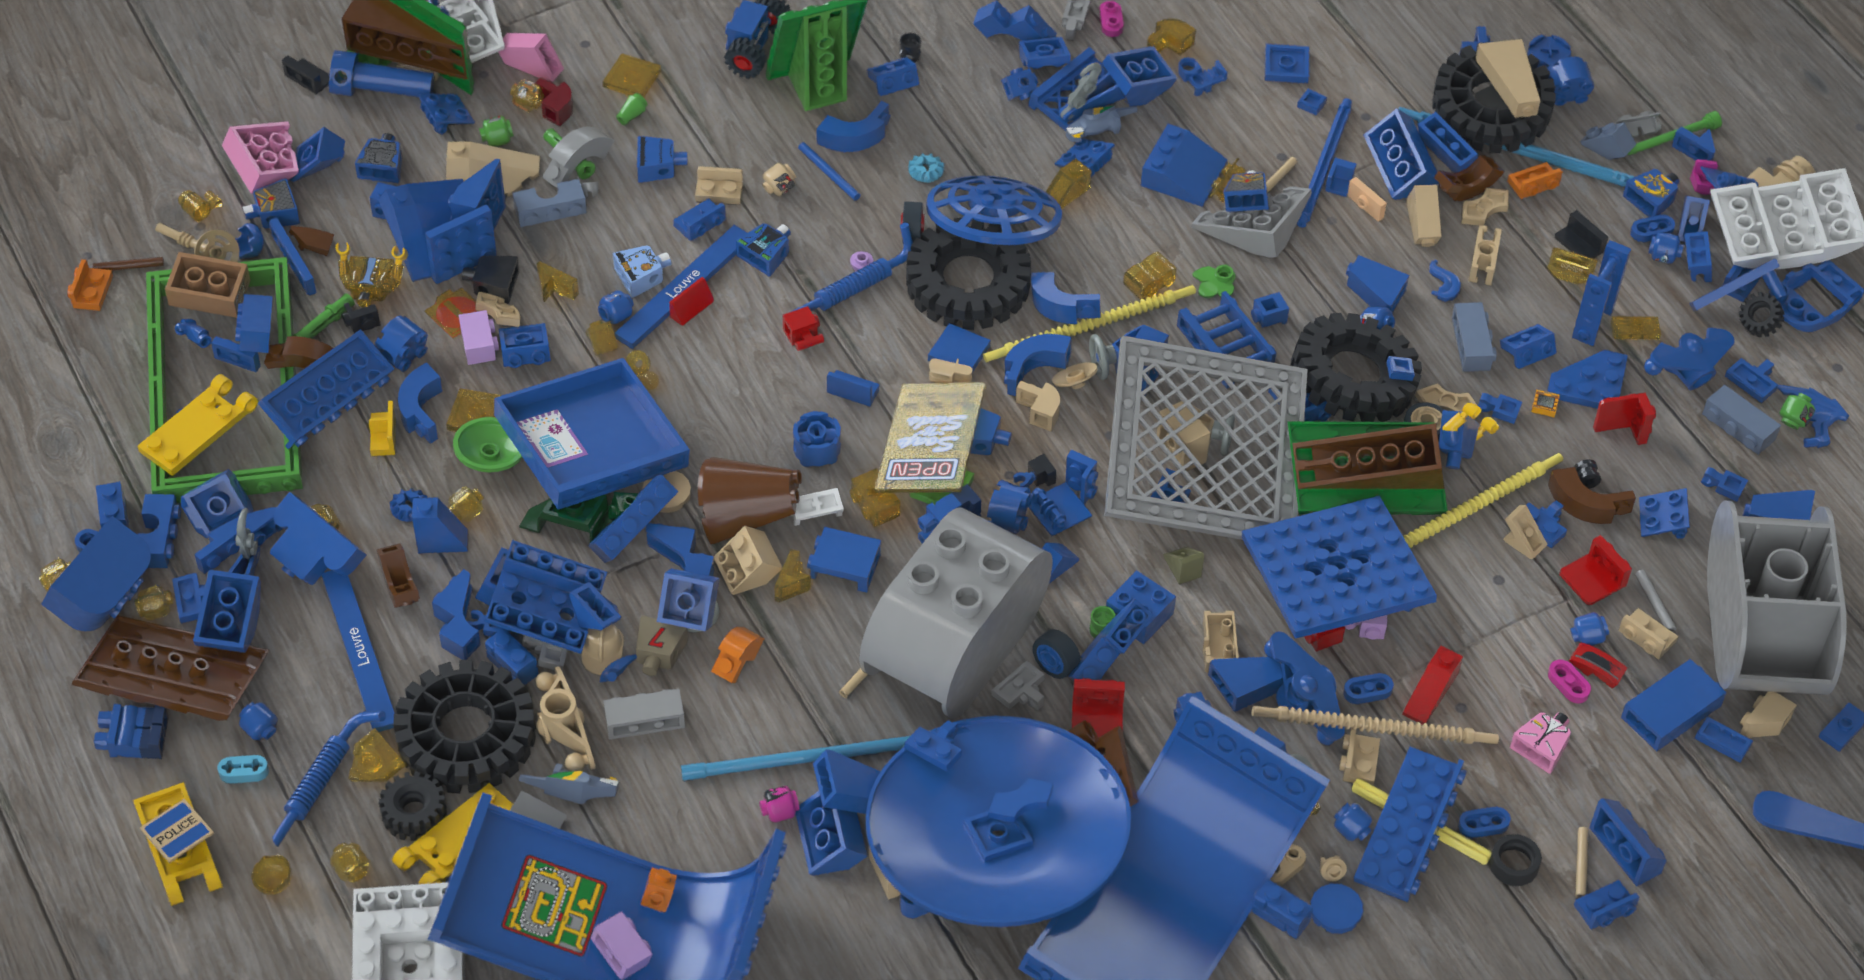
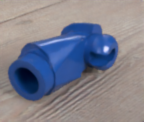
M182 319L180 323L175 325V331L178 335L186 334L188 339L201 348L208 347L212 342L209 331L198 326L193 319Z

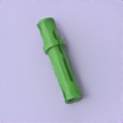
M347 293L343 294L332 305L328 304L321 314L293 336L312 339L333 321L337 322L341 319L342 313L345 312L344 304L349 303L350 307L355 305L353 298Z

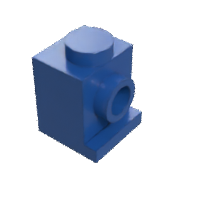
M1280 292L1254 299L1253 310H1251V317L1254 323L1259 322L1262 328L1277 323L1287 324L1289 307Z

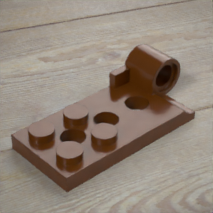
M1086 720L1069 729L1068 732L1086 741L1101 754L1105 753L1104 758L1112 765L1125 787L1130 807L1138 803L1122 728L1117 726L1099 738L1091 724Z

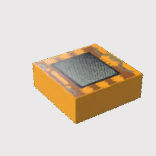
M1536 390L1531 412L1555 417L1560 395Z

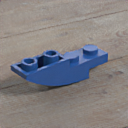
M276 507L247 514L246 528H249L251 533H254V541H258V546L262 545L270 536L283 529L276 525L273 519ZM239 517L209 533L210 543L194 554L198 569L203 574L209 572V569L218 567L222 561L239 551L240 546H236Z
M1133 599L1097 635L1081 655V662L1068 677L1073 681L1074 679L1084 678L1100 680L1119 654L1125 653L1152 618L1153 614L1140 602Z

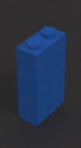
M1689 659L1627 702L1621 718L1657 752L1720 708L1727 692L1723 690L1719 683L1709 677L1701 666Z

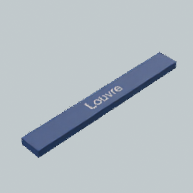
M733 225L614 333L615 339L634 349L670 316L669 302L701 277L705 278L707 282L737 254L736 240L747 234V232Z
M332 570L321 573L366 712L383 711L386 714L384 721L370 722L373 734L394 728L395 713L349 576H341Z

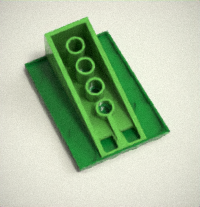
M832 0L822 6L812 5L801 11L792 10L779 15L773 46L767 61L765 74L767 80L789 76L805 111L847 101V61L851 58L868 0Z

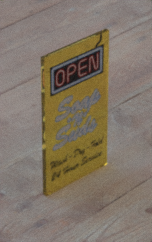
M986 383L902 384L874 488L875 493L961 492Z

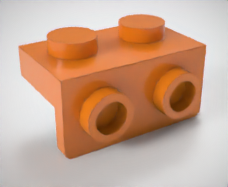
M1545 162L1508 175L1507 182L1520 199L1559 186L1563 171L1560 168L1553 170Z

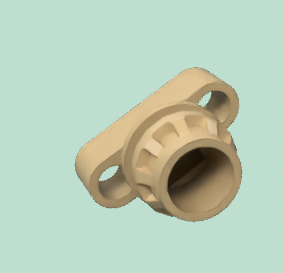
M1795 156L1791 160H1785L1780 165H1777L1773 169L1774 177L1763 168L1758 167L1747 178L1755 179L1758 182V187L1799 181L1800 175L1816 172L1806 159L1801 156Z

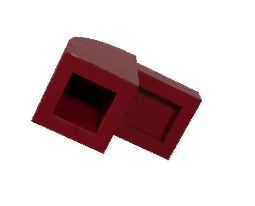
M540 77L535 82V86L537 88V98L542 100L543 118L560 127L573 113L571 88L564 81L559 86H556L554 83Z

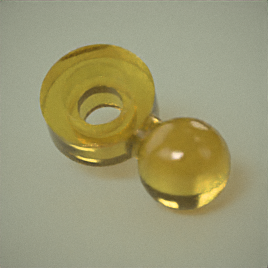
M640 350L630 352L626 357V362L636 375H641L640 381L647 390L655 389L659 384V377L655 372L649 371L651 365L649 356ZM642 360V365L637 367V361Z

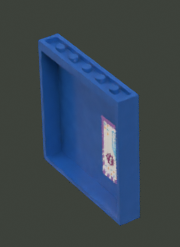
M624 358L502 395L494 400V416L558 510L652 479L661 474L664 475L688 467L690 449Z

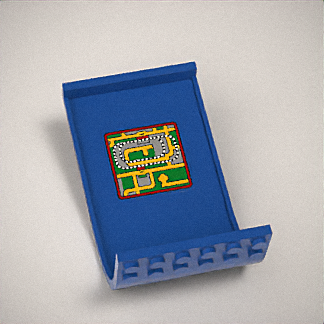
M482 792L427 939L538 980H620L592 941L591 936L597 925L623 912L626 918L632 920L636 927V932L641 939L648 942L652 953L647 966L623 980H743L751 968L752 960L749 959L751 952L755 951L759 941V936H756L758 929L762 928L766 918V913L763 911L765 905L769 904L773 894V890L770 889L772 882L776 881L780 871V867L777 865L779 859L783 858L787 848V844L783 843L786 832L775 829L760 856L745 867L720 873L688 872L645 861L490 803L492 795ZM652 867L665 869L671 874L677 875L674 892L666 912H660L641 905Z

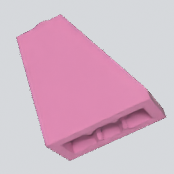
M507 33L503 37L505 49L498 51L504 64L535 77H541L549 82H553L563 71L564 67L546 34Z

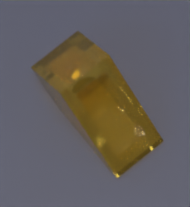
M1075 158L1058 171L1046 192L1057 200L1062 209L1090 189L1092 170Z

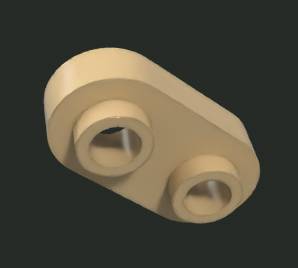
M1291 845L1276 869L1279 872L1274 873L1270 880L1282 886L1297 874L1305 864L1306 854L1304 850L1297 845ZM1292 854V855H1295V856H1297V857L1293 858V857H1290L1289 855Z

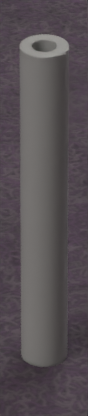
M1644 570L1637 571L1635 575L1663 626L1674 632L1676 626Z

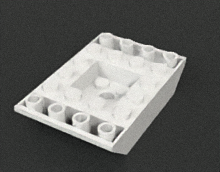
M448 882L353 890L352 980H465V953L427 940ZM407 965L417 966V970L413 973H405L403 971Z

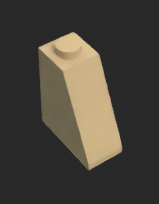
M1415 185L1406 199L1414 243L1421 244L1423 247H1431L1437 244L1441 238L1437 185Z

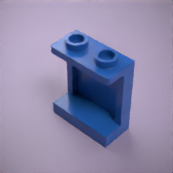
M824 527L822 535L816 537L814 545L816 551L814 555L810 554L807 568L810 569V578L816 579L819 572L858 582V591L867 593L881 556V540Z

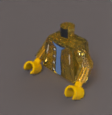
M346 242L347 249L341 252L339 251V243H337L335 248L340 255V260H338L339 278L345 289L351 292V297L357 300V304L360 307L370 306L372 301H384L387 294L391 293L401 284L404 268L402 261L408 257V252L405 248H403V253L400 256H397L398 247L394 246L391 253L396 258L395 262L394 259L350 256L349 260L347 259V255L351 252L349 244Z

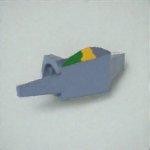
M1114 105L1086 109L1078 120L1066 128V137L1071 142H1081V139L1086 136H1094L1105 131H1112L1114 134H1118L1121 129L1120 117L1137 112V107L1115 108Z
M558 763L553 770V774L546 776V778L522 774L519 776V781L544 789V794L578 804L586 803L592 798L614 797L619 785V781L614 777L601 778L582 771L569 772L563 768V764Z

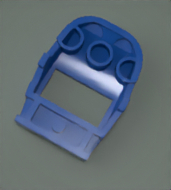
M1827 260L1816 266L1810 263L1803 266V269L1796 273L1791 271L1786 274V278L1781 283L1787 294L1777 300L1784 310L1785 322L1800 331L1814 332L1842 319L1862 299L1864 289L1832 261ZM1815 278L1844 305L1829 316L1824 317L1794 290Z

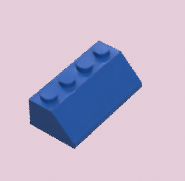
M1398 108L1363 135L1392 199L1408 198L1415 185L1439 184L1434 178L1438 172L1413 119Z

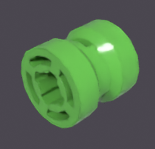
M1099 606L1092 610L1089 628L1092 637L1096 638L1115 617V612L1110 607Z

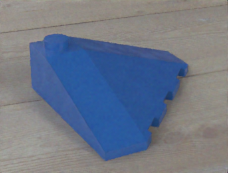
M463 179L410 183L385 189L379 199L400 253H403V248L408 252V257L404 260L412 282L432 277L425 232L450 221L451 208L448 207V200L451 194L454 195L457 187L464 182Z

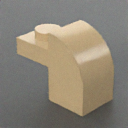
M1020 381L1016 390V403L1031 408L1030 424L1052 431L1059 418L1060 395L1058 391L1047 382L1043 388H1039L1033 384Z

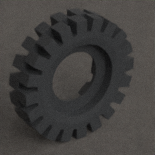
M963 217L954 218V222L958 223ZM972 220L971 226H967L977 230L1002 233L1001 224L990 223L987 229H984V222ZM936 224V232L930 227L921 233V239L916 238L911 245V251H908L906 266L907 292L911 300L915 299V307L921 313L927 310V318L937 323L944 316L943 326L947 327L949 323L956 326L958 320H963V329L974 330V322L978 320L982 329L993 327L994 318L1001 324L1010 319V312L1016 314L1022 308V301L1026 302L1031 282L1030 253H1026L1027 247L1025 244L995 245L980 243L956 236ZM973 256L986 261L991 266L994 277L989 286L977 288L972 293H967L965 289L947 284L943 275L944 269L950 261L958 257Z
M1331 313L1329 319L1323 315L1315 318L1314 323L1309 322L1304 327L1291 357L1290 366L1308 369L1306 393H1310L1308 400L1315 406L1326 401L1325 412L1335 416L1337 411L1341 409L1343 410L1342 419L1354 422L1356 415L1359 414L1361 422H1374L1375 417L1380 422L1389 421L1392 415L1395 417L1401 415L1412 402L1422 376L1420 375L1422 371L1421 361H1417L1418 353L1415 348H1408L1410 342L1403 335L1393 338L1396 330L1386 324L1382 329H1377L1379 320L1367 317L1365 324H1362L1360 314L1348 313L1345 321L1342 313ZM1346 351L1366 356L1378 366L1380 379L1377 382L1361 381L1360 384L1352 382L1353 378L1340 371L1338 373L1333 371L1331 359L1336 354ZM1388 357L1411 358L1415 373L1413 381L1390 379L1386 363Z

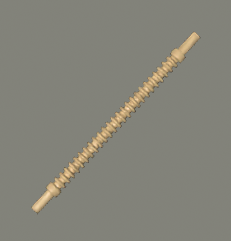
M1253 706L1252 716L1275 718L1278 722L1284 723L1287 720L1290 723L1296 721L1297 724L1303 721L1304 725L1310 722L1312 726L1317 723L1319 727L1324 724L1325 727L1331 725L1332 728H1335L1337 725L1339 729L1345 726V729L1349 730L1352 727L1354 731L1359 728L1360 731L1366 729L1367 732L1373 730L1374 733H1377L1379 730L1381 734H1384L1386 731L1389 735L1393 732L1394 735L1400 733L1401 736L1407 734L1409 737H1412L1414 734L1416 738L1421 735L1423 739L1428 736L1429 739L1435 737L1436 740L1442 738L1443 741H1446L1449 738L1451 742L1456 739L1458 743L1463 741L1465 744H1472L1473 742L1498 744L1499 741L1498 734L1475 732L1472 728H1465L1463 730L1461 727H1458L1456 730L1454 726L1450 729L1447 725L1442 728L1441 725L1435 727L1434 724L1428 726L1427 723H1424L1421 726L1420 722L1414 725L1412 721L1407 724L1405 720L1400 723L1399 720L1393 722L1392 719H1389L1387 722L1385 718L1379 721L1378 717L1372 720L1370 716L1365 719V716L1358 718L1357 715L1351 717L1350 714H1347L1345 717L1343 713L1337 716V713L1334 712L1330 715L1328 711L1323 714L1322 711L1316 713L1315 710H1312L1310 713L1308 709L1302 712L1301 708L1295 711V708L1292 707L1289 710L1286 706H1279L1278 708Z

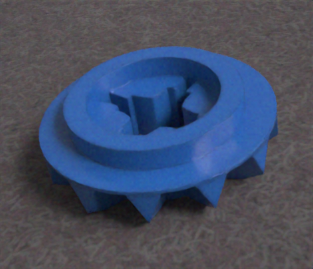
M412 487L409 491L401 489L399 494H393V499L390 501L392 515L398 520L411 522L412 508L405 503L406 500L413 503V498H428L427 495H424L422 490L415 491Z

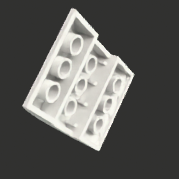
M1845 168L1800 175L1799 181L1763 187H1757L1756 183L1710 190L1733 265L1755 269L1776 258L1780 266L1776 269L1795 268L1837 258L1864 246V220Z

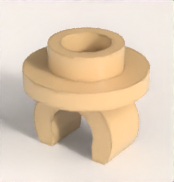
M1339 856L1330 857L1326 860L1324 857H1321L1320 873L1325 880L1334 882L1344 877L1347 867Z

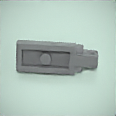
M1068 0L1062 19V27L1066 28L1065 39L1074 40L1076 30H1082L1092 0Z

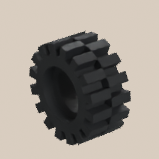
M1758 292V296H1755L1754 293L1750 295L1751 300L1744 299L1746 304L1740 305L1742 311H1739L1741 323L1751 335L1754 336L1756 334L1757 337H1762V334H1764L1765 337H1768V332L1772 331L1775 334L1777 332L1775 328L1778 327L1780 329L1782 327L1780 321L1784 322L1785 318L1783 315L1785 313L1776 297L1771 296L1767 292L1765 295L1762 292ZM1762 307L1768 308L1770 316L1765 321L1757 322L1753 319L1756 310Z

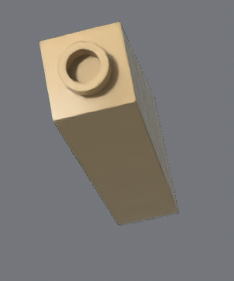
M1523 40L1479 44L1476 60L1515 117L1537 115L1540 98Z

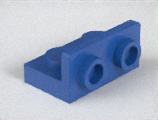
M907 57L867 69L868 78L876 83L879 96L919 85L917 66Z
M708 198L675 218L673 226L689 241H692L726 220L725 205L723 203L715 205Z
M1537 324L1500 339V347L1514 356L1515 367L1520 369L1555 355V334Z
M1071 450L1067 455L1065 482L1073 490L1080 491V500L1085 505L1089 498H1094L1098 486H1096V480L1099 472H1097V461Z
M1617 880L1576 899L1574 906L1592 930L1599 926L1606 927L1614 919L1620 916L1627 917L1634 913L1640 897L1637 893L1630 895L1621 881Z

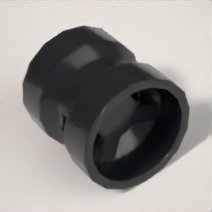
M905 33L900 37V59L907 57L914 63L920 60L921 37L916 33Z

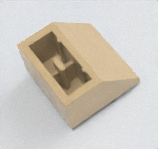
M744 526L714 556V560L726 585L733 595L767 584L783 569L766 533L748 526Z

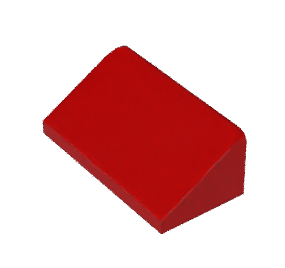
M701 277L669 302L670 318L678 324L685 325L714 302L713 295L705 278Z

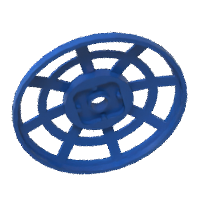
M965 176L947 180L938 184L930 191L926 202L929 217L939 227L956 236L987 244L1019 245L1043 240L1058 230L1062 219L1061 206L1047 192L1019 180L997 176ZM971 183H984L977 186L968 185ZM947 188H951L947 199L934 202L935 195ZM958 189L969 191V195L955 196V193ZM1022 189L1029 193L1031 196L1021 195L1016 190ZM968 201L971 210H967L958 202ZM1023 201L1035 202L1036 206L1033 210H1030L1022 205ZM950 204L955 211L964 215V217L956 223L944 216L937 208ZM1043 205L1052 207L1056 211L1055 216L1049 223L1039 216ZM1019 212H1022L1023 214H1025V215H1021V216H1017V217H1010V216H1013V215L1018 214ZM1033 219L1042 226L1031 231L1012 233L1010 224L1023 223ZM972 220L1001 224L1002 233L977 230L967 227V225Z

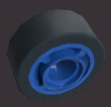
M1050 629L1046 631L1032 645L1036 662L1046 674L1053 678L1063 679L1067 677L1081 662L1078 647L1067 634L1060 630Z

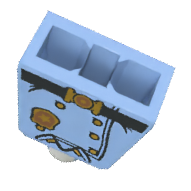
M647 245L613 253L614 269L632 298L660 284L663 281L662 268L671 265V259L667 252L655 256L650 246Z

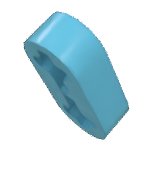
M259 755L227 757L222 759L217 767L220 779L225 783L258 782L265 779L269 773L266 759ZM255 766H260L258 767V771H253ZM230 767L234 768L231 773H227Z

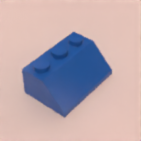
M819 791L799 805V810L796 811V818L809 875L814 876L848 870L867 857L857 812L823 807Z
M1605 798L1600 799L1589 827L1590 830L1636 887L1660 875L1666 863L1662 850L1652 843L1648 833L1639 827L1633 819L1631 812L1625 809L1619 801Z

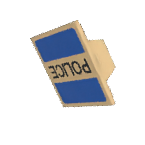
M185 799L140 827V830L169 863L214 834L211 828Z

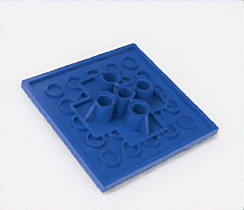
M1380 496L1242 531V539L1295 639L1431 604L1437 600V594Z

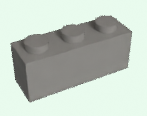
M665 689L660 692L639 693L635 696L614 697L609 700H603L609 740L685 728L684 711L679 689Z

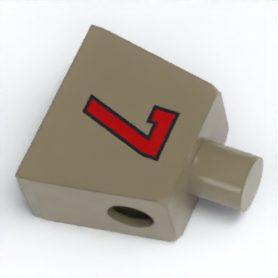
M641 615L636 655L637 662L644 664L642 672L648 676H655L658 668L672 669L688 642V628L657 622L656 618Z

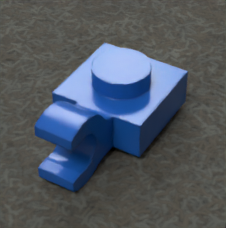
M1482 393L1478 406L1482 409V412L1493 411L1492 417L1514 424L1522 401L1502 394L1499 395V398H1495L1490 394Z
M1711 467L1707 468L1701 480V483L1705 486H1717L1715 492L1736 502L1748 482L1747 479L1728 470L1721 474Z

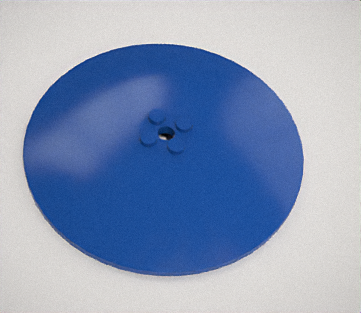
M985 716L952 722L956 724L957 733L953 738V745L962 749V757L947 772L903 747L889 760L876 778L869 795L866 810L867 839L876 864L892 886L903 896L923 909L949 920L978 926L1007 927L1037 923L1054 918L1081 905L1095 895L1116 872L1128 847L1131 831V811L1128 796L1119 775L1104 756L1089 743L1062 728L1045 722L1014 716ZM1027 778L1053 783V791L1047 809L1029 810L1020 815L1015 823L989 818V810L995 792L1007 793L1015 791L1024 785ZM1000 830L1005 834L1001 836H995L992 834V832Z

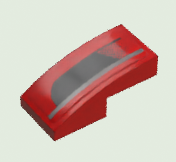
M1583 642L1578 644L1568 660L1587 677L1593 673L1612 689L1618 685L1628 669L1612 656Z

